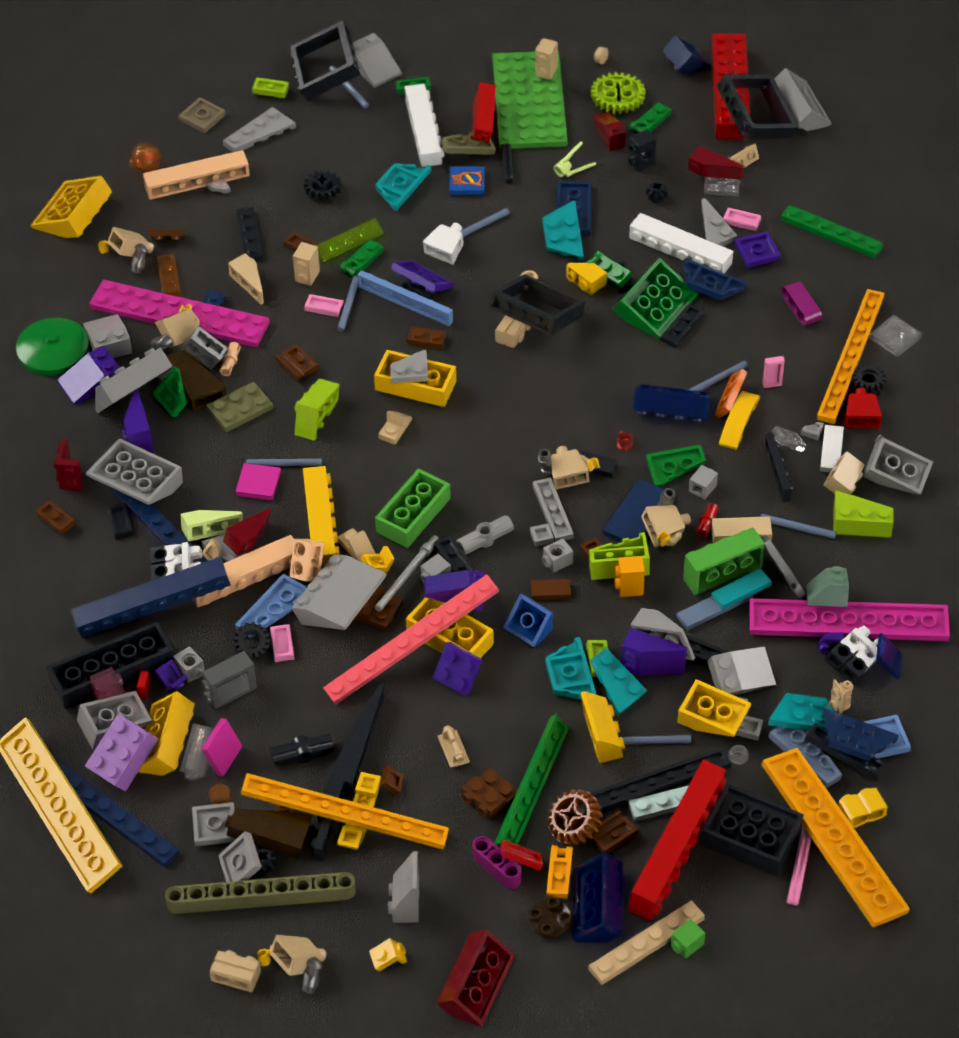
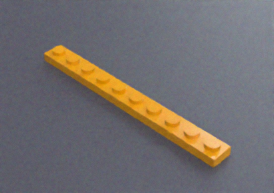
M867 289L817 414V420L835 425L851 384L853 372L858 366L885 293Z
M248 773L241 790V795L439 849H444L449 830L448 827Z

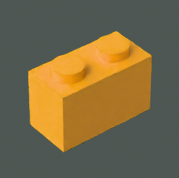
M642 556L619 558L618 566H615L616 578L614 582L615 590H619L620 597L643 596L645 570Z

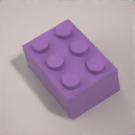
M117 714L85 767L114 786L126 791L157 743L158 738L129 719Z

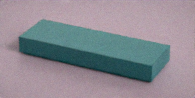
M758 569L712 592L711 597L723 610L771 586V580L761 569Z

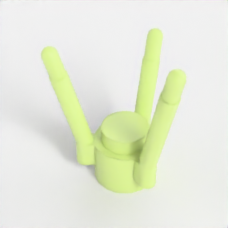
M579 142L561 161L554 165V171L559 177L564 175L569 177L574 173L596 165V162L570 170L572 166L568 160L583 144L582 142Z

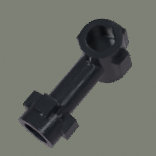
M411 279L401 283L402 288L427 299H433L434 293L417 287L416 284L411 282Z

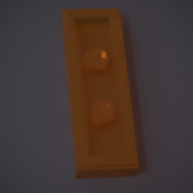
M175 255L157 256L162 293L180 296Z

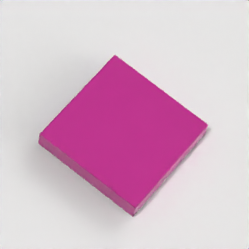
M244 463L235 491L236 496L273 501L281 468Z
M221 718L201 750L217 776L224 777L243 746L227 719Z

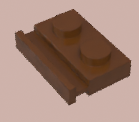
M297 344L283 351L282 355L275 356L276 362L297 381L319 369V364Z
M618 811L602 821L601 825H597L598 832L593 831V839H590L606 856L637 836L638 828Z

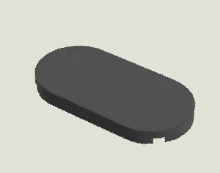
M767 535L763 536L761 539L765 543L769 556L796 596L800 599L806 596L803 588Z

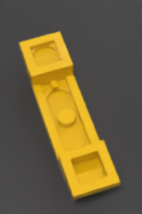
M745 391L739 394L724 426L719 441L720 446L737 450L750 415L759 402V395Z
M361 772L353 802L374 807L381 776ZM346 823L342 827L337 845L358 850L367 829Z

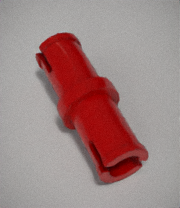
M712 503L708 504L705 514L700 518V525L696 530L698 537L702 538L703 536V538H706L712 527V518H715L719 512L718 505L713 504L712 506Z

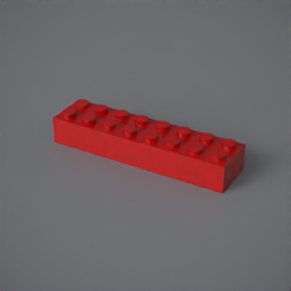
M712 34L715 139H743L716 85L724 75L748 74L746 34ZM736 88L750 116L749 88Z
M704 759L702 760L631 892L628 906L629 912L649 922L652 921L654 915L658 917L663 907V900H667L669 897L672 883H676L678 880L681 866L686 865L690 856L688 853L690 849L695 848L699 832H701L727 781L724 778L726 769Z

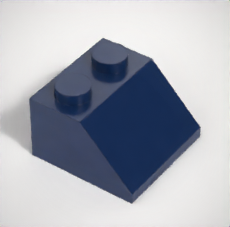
M676 35L663 49L667 55L666 59L674 63V68L679 73L684 72L690 75L711 66L693 44Z

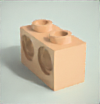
M294 539L290 569L291 578L303 581H313L322 566L324 542L312 539Z

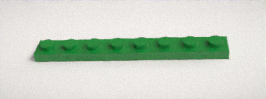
M557 714L552 715L548 721L494 844L499 848L503 840L518 845L567 734L569 726Z

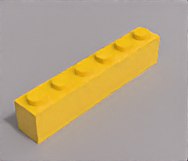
M326 466L303 468L310 539L324 542L321 566L324 567L333 554L339 555V546L334 544L338 543L337 531L333 532V528H336L335 517H331V514L334 513V503L329 501V499H333L332 488H328V485L331 484L330 473H326Z

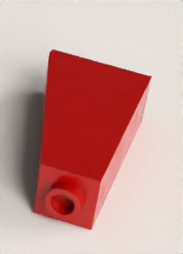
M479 82L473 102V140L490 142L493 132L496 85Z

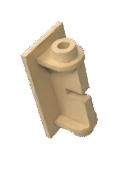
M756 143L745 147L744 150L729 159L744 165V167L759 159Z
M834 679L833 688L831 689L832 694L829 704L835 712L840 714L848 710L851 705L853 684L848 680L838 684L836 679Z
M449 725L445 726L442 734L437 737L450 768L470 763L457 730H454Z

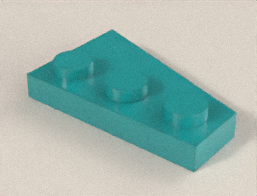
M607 648L603 649L590 661L600 683H603L607 691L606 695L609 701H612L615 707L617 717L646 694L647 690Z

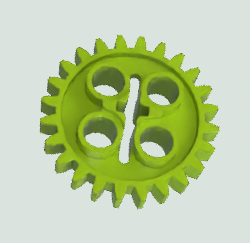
M617 72L614 75L608 73V77L602 75V79L597 78V82H593L591 98L592 102H595V106H600V110L606 108V112L612 110L613 114L616 111L619 114L622 111L628 113L629 109L634 111V107L639 108V105L643 104L645 88L644 84H641V80H636L635 76L630 78V74L624 76L623 72L620 75ZM616 84H618L619 86L620 102H618Z

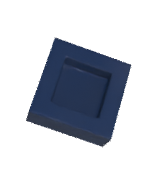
M208 290L202 302L222 307L226 296L224 293Z

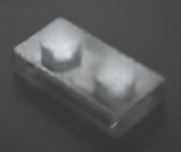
M775 426L771 430L775 435V441L781 446L786 445L792 450L796 449L799 451H803L807 447L795 432L779 426Z

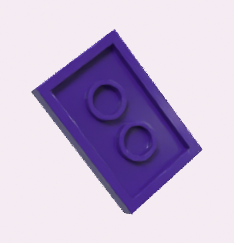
M413 261L393 262L391 269L396 271L398 276L411 279L413 284L422 285L429 292H443L444 290L452 289L453 282Z

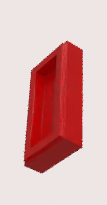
M506 840L502 841L500 845L502 857L533 869L541 870L543 862L540 853Z

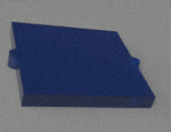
M880 633L878 635V644L876 645V659L898 679L900 678L902 668V653L883 633Z

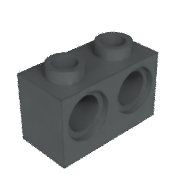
M199 326L182 346V349L210 370L221 360L228 349Z

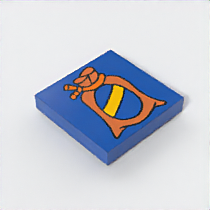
M450 167V195H484L485 167Z

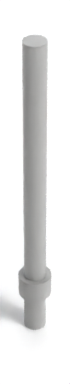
M433 535L427 543L420 547V552L375 605L377 611H382L422 560L431 554L434 542L439 540L436 535Z

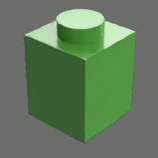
M691 919L675 930L671 936L672 949L677 954H681L685 959L705 943V932Z

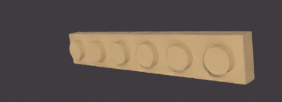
M691 900L590 964L589 971L603 985L669 943L672 933L691 919L698 924L705 919V915Z

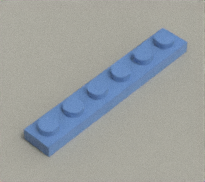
M362 270L359 272V288L444 325L450 326L453 323V310L449 307L380 279Z

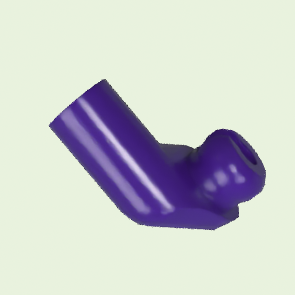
M843 632L824 634L817 645L819 652L827 654L833 643L841 642L844 639Z

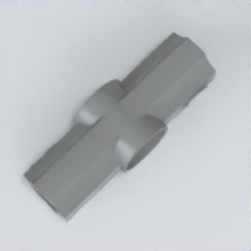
M504 515L491 523H480L475 531L457 539L456 543L466 555L480 547H490L495 539L513 531L514 525L508 515Z

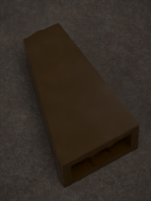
M184 349L167 355L168 360L172 364L169 370L173 366L180 370L185 397L193 412L205 408L207 404L226 396L225 385Z
M235 808L232 816L228 815L225 827L228 828L226 836L237 839L243 832H249L252 835L254 845L298 859L313 814Z

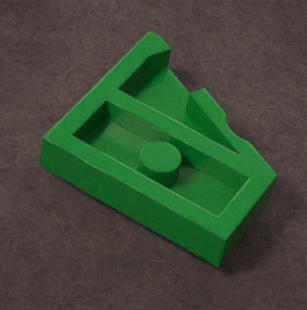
M174 366L153 392V395L173 417H177L187 404L180 370Z

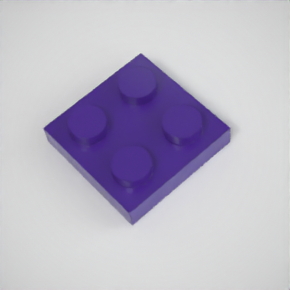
M768 231L738 238L734 241V245L747 268L778 261L781 258V254Z
M450 641L446 642L432 678L467 696L471 691L483 659Z

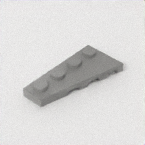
M272 107L224 139L223 146L232 152L245 150L254 146V143L257 141L263 142L268 140V137L276 134L278 136L283 133V130L296 128V123Z

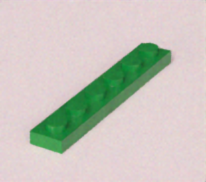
M791 205L781 215V221L874 259L883 248V243Z

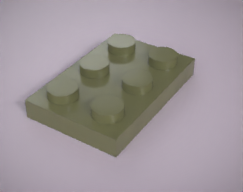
M255 382L206 405L208 412L225 432L274 409L273 403Z

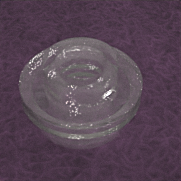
M735 745L729 750L728 757L733 764L741 765L748 761L749 753L744 746Z

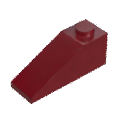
M609 112L593 115L592 119L608 150L625 148L626 132L621 122Z
M699 146L689 156L688 170L702 177L743 179L744 165L702 146Z
M268 508L228 527L223 542L237 556L250 552L266 528L272 510Z

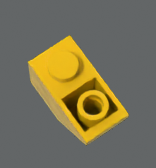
M568 263L566 265V277L568 280L578 285L588 294L593 295L606 286L607 272L595 263Z

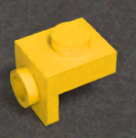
M383 546L380 554H363L360 560L369 566L388 573L394 562V557L388 546Z
M391 938L369 951L374 967L378 971L385 969L396 961L402 964L407 962L404 946Z

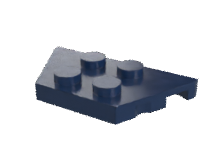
M684 259L683 270L687 288L721 301L747 289L748 282L689 259Z
M826 708L823 709L822 718L825 721L824 728L828 736L827 742L828 746L833 749L869 761L875 757V754L884 751L887 745L897 742L899 735Z

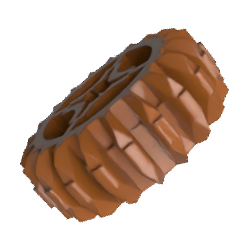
M571 789L570 794L563 792L562 798L557 796L558 802L551 803L554 807L553 810H548L551 815L547 818L550 823L548 827L552 831V835L561 843L570 846L572 843L578 846L580 841L586 843L587 837L593 839L592 833L593 831L598 832L596 826L602 824L599 818L603 817L600 812L602 808L598 804L597 799L592 797L589 792H584L580 789L578 791ZM584 805L587 808V816L584 815ZM563 819H565V831L563 829Z

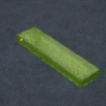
M376 218L316 245L318 246V255L322 263L366 243L369 239L373 240L383 235L384 232Z

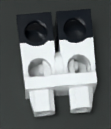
M184 542L182 544L150 548L151 581L201 564V562L193 563L194 559L202 558L200 546H189L188 542Z
M865 626L859 629L855 628L824 659L838 672L853 657L840 672L853 685L878 659L885 646V643L880 639H876L874 642L869 640L867 637L870 635V630Z

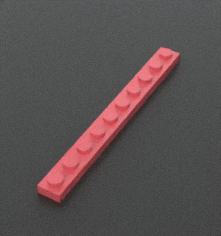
M486 574L323 687L325 692L335 705L494 596L499 592L498 587Z

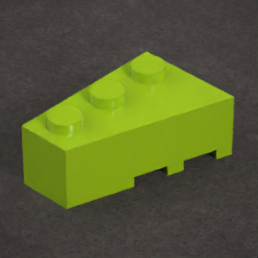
M319 378L315 384L311 385L309 391L304 393L300 401L296 402L294 409L296 412V436L313 441L316 440L318 428H323L324 422H322L324 417L331 414L338 401L340 384Z
M835 490L833 531H836V534L891 538L893 508Z
M645 532L640 533L639 537L630 540L628 537L624 538L621 543L614 545L608 543L589 549L591 580L616 578L615 566H618L619 558L642 556L645 570L644 576L650 575V556Z

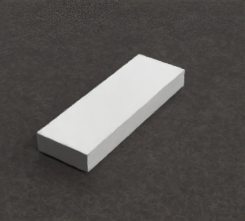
M825 425L820 471L831 472L835 463L841 457L844 427Z

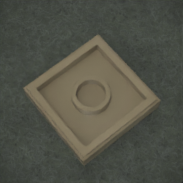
M199 97L178 116V119L206 133L226 115V110Z

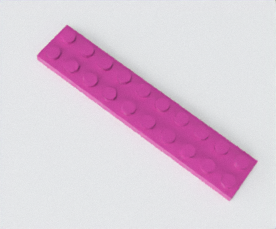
M102 280L89 303V307L92 310L114 315L118 314V316L152 324L179 313L181 305L186 309L187 304H191L192 311L200 320L199 327L216 339L236 342L255 348L258 347L270 323L268 317L108 280Z
M750 598L749 601L750 635L823 637L827 633L843 632L845 638L855 628L859 629L865 626L870 630L868 639L949 641L950 638L948 605L848 602L847 607L808 606L807 600Z

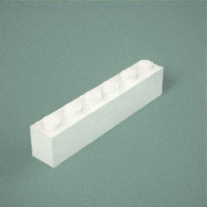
M425 84L405 86V100L421 167L441 165L442 157H444V148L440 147L442 145L441 136H437L439 130L438 124H434L436 123L435 113H432V101L429 102L430 92L426 90Z
M642 213L630 225V239L684 261L686 258L722 273H725L732 265V250Z

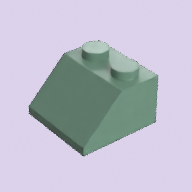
M840 566L826 568L806 584L808 606H848L849 582L846 568Z

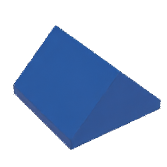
M520 593L503 628L531 646L536 647L553 630V612Z

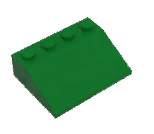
M659 257L612 310L626 323L660 339L662 334L685 307L697 297L698 293L687 288L686 282Z

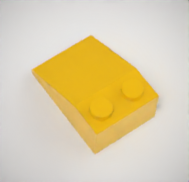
M696 679L678 711L677 723L695 731L734 737L751 707V703Z

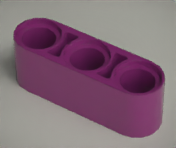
M800 281L782 287L784 300L803 326L822 319L819 307Z
M483 836L475 838L472 844L475 862L508 889L519 887L521 884L520 865L515 861L502 857L501 849L490 839Z

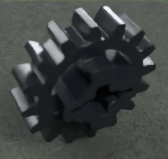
M323 170L320 173L314 171V175L308 174L309 178H305V194L309 195L310 199L315 197V201L321 199L324 202L326 198L330 201L332 196L337 197V193H340L342 188L340 177H336V173L330 174V170L326 173Z

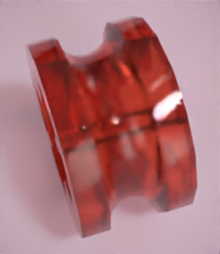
M620 432L617 435L616 445L619 449L629 450L632 448L633 435L631 433Z

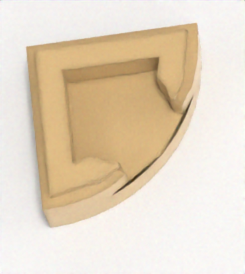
M211 539L202 551V555L208 561L221 557L220 545L216 539Z

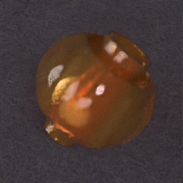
M141 142L132 149L129 162L132 169L136 168L141 173L152 172L159 168V160L162 159V155L157 146L154 147L151 143Z

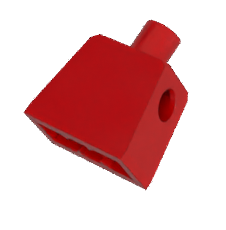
M858 388L855 394H849L844 427L880 429L882 413L876 395L867 394L864 388Z

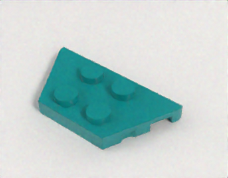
M393 164L375 184L376 190L393 210L397 211L432 171L431 166L426 165V168H416L414 164Z
M572 201L542 218L546 250L560 253L567 257L572 255L578 257V260L583 261L584 255L576 203Z
M580 637L575 638L574 642L566 647L564 645L556 653H552L545 658L546 668L555 695L582 700L580 692L583 691L597 695Z
M786 693L771 715L768 725L809 731L814 723L825 727V721L822 718L823 709L826 708L832 711L834 709L826 698Z

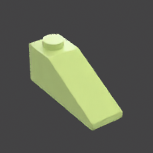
M197 510L181 514V530L188 541L225 534L228 527L243 521V513L240 511Z

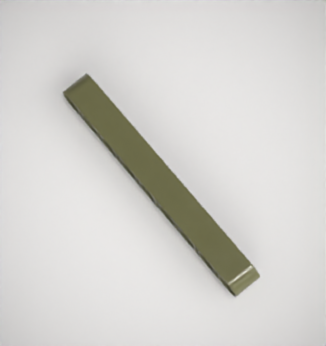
M342 872L173 886L167 889L165 898L167 908L171 913L182 914L349 900L354 897L356 888L354 876L350 873Z

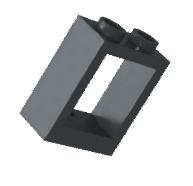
M245 651L202 672L203 681H201V684L205 690L203 696L208 704L211 703L214 709L257 689L254 663ZM240 675V677H238V678H236V679H234V680H232V681H230V682H228V683H226V684H224V685H222V686H220V687L217 688V686H219V685L225 683L226 681H228V680H230V679H232V678H234V677Z

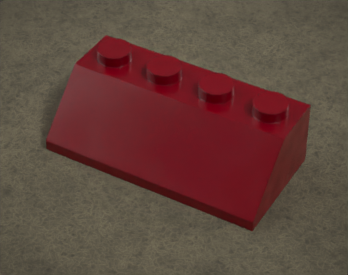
M487 929L470 933L437 1004L452 1017L479 1027L483 1026L515 954Z

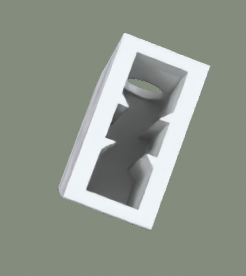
M453 223L451 227L443 224L439 225L423 241L424 253L453 265L463 246V236L460 232L462 230L461 225L458 223Z

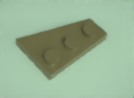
M469 132L466 136L457 134L443 137L441 142L445 153L494 155L495 152L491 139L490 142L473 140V132Z

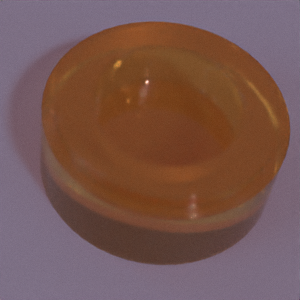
M215 784L209 790L211 802L214 804L227 803L230 799L228 786L225 784Z

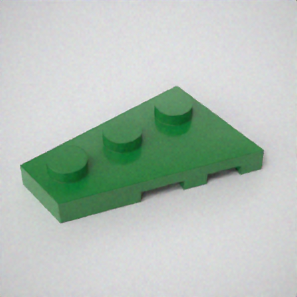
M701 444L646 454V461L653 484L659 488L704 465L706 461Z

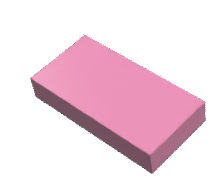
M727 208L723 219L728 225L757 231L761 215Z
M309 294L304 309L308 312L339 317L344 301Z
M783 356L765 359L764 388L782 386L785 362Z
M290 624L270 627L275 662L295 660Z

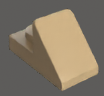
M387 411V422L378 434L379 439L396 445L411 422L412 417L396 411Z
M352 528L337 537L338 543L356 560L361 561L360 559L363 554H376L364 531L358 533Z

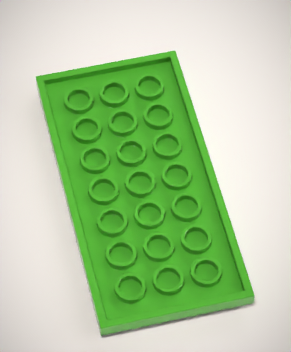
M535 51L493 53L499 149H502V144L509 143L511 149L567 146L559 51L557 54V70L549 80L535 75Z

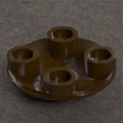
M550 897L548 900L539 902L529 911L530 926L540 936H559L567 931L571 925L572 915L570 909L556 897Z

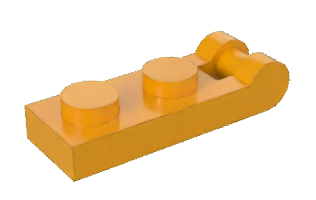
M552 845L547 897L568 899L573 847L558 848V845Z

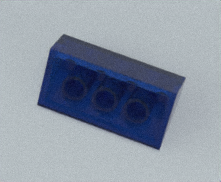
M638 383L635 388L633 410L637 411V414L648 415V412L655 413V416L666 417L667 414L674 415L675 419L691 417L693 421L703 422V419L708 418L711 392Z
M604 852L575 867L573 941L608 943L622 936L623 862Z

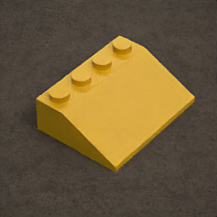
M102 176L64 181L31 224V227L64 238H77L83 234V230L91 223L95 214L100 211L101 206L108 200L112 190Z

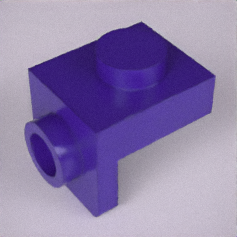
M172 659L154 670L167 691L170 689L178 690L185 685L183 681L188 678L186 675L181 674Z

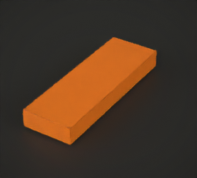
M741 369L731 375L715 411V416L719 419L731 411L747 372Z

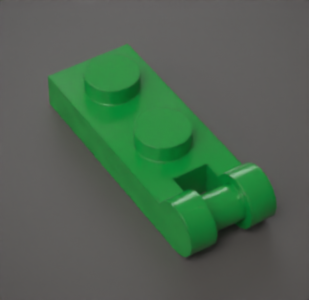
M658 102L636 122L633 121L629 126V130L639 133L647 129L651 132L671 115L672 109Z
M369 239L347 261L341 263L340 271L348 272L352 277H358L361 270L364 271L384 252V246Z
M596 251L594 257L586 262L597 264L600 261L601 263L597 266L607 272V280L620 288L633 276L630 270L604 256L600 251Z

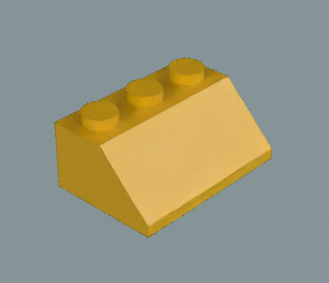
M585 691L580 692L584 717L599 764L623 758L622 749H625L623 738L618 737L617 734L620 732L618 722L612 719L615 716L612 704L608 705L606 697Z

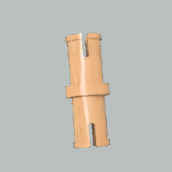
M231 342L227 353L224 354L223 364L220 368V373L223 376H230L233 366L238 361L237 356L241 346H238L239 344L236 342Z

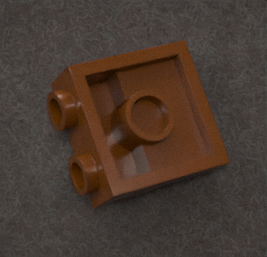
M379 585L353 620L387 631L403 605V598L394 595L382 611H377L375 605L386 593L385 587Z
M491 768L480 777L474 776L461 788L464 802L468 805L471 804L480 815L486 816L491 821L513 802L518 791L516 787Z

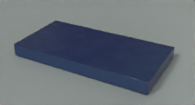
M557 181L556 210L575 201L580 235H590L592 182Z
M639 479L603 529V535L622 542V539L627 537L629 540L639 537V534L645 532L646 536L648 531L641 516L646 507L657 506L658 502H660V494L664 489Z

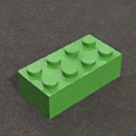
M418 468L375 517L376 533L408 548L450 500V484Z
M752 527L742 530L733 536L725 537L716 543L708 544L699 550L691 551L685 555L683 580L696 596L763 567L765 543Z

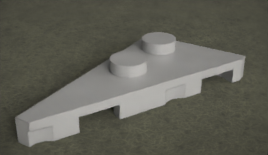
M706 198L702 199L705 240L720 246L734 242L737 239V234Z

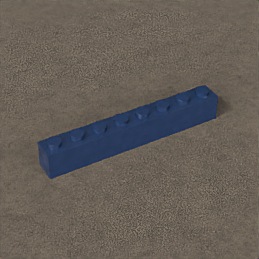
M218 557L71 610L76 628L81 638L104 630H109L120 624L129 623L137 618L148 616L154 612L168 609L171 606L185 603L188 600L205 596L208 593L222 590L225 587L231 586L222 558Z

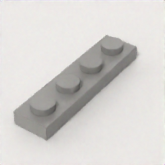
M551 478L534 481L533 489L547 524L550 526L554 541L574 539V533Z

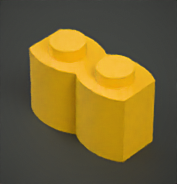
M865 788L859 794H847L839 800L838 804L853 828L885 817L888 809L877 788Z

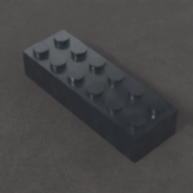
M157 621L46 667L49 680L64 709H67L138 680L141 671H148L149 675L155 673L154 670L172 659L174 662V650Z

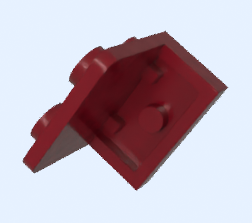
M63 438L61 444H58V456L54 458L53 467L57 471L56 481L59 482L61 490L82 491L84 484L80 461L71 460L68 440Z

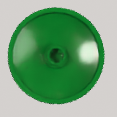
M47 318L29 325L22 331L16 342V352L20 363L27 370L39 375H60L66 373L88 354L89 339L85 329L78 323L65 318Z

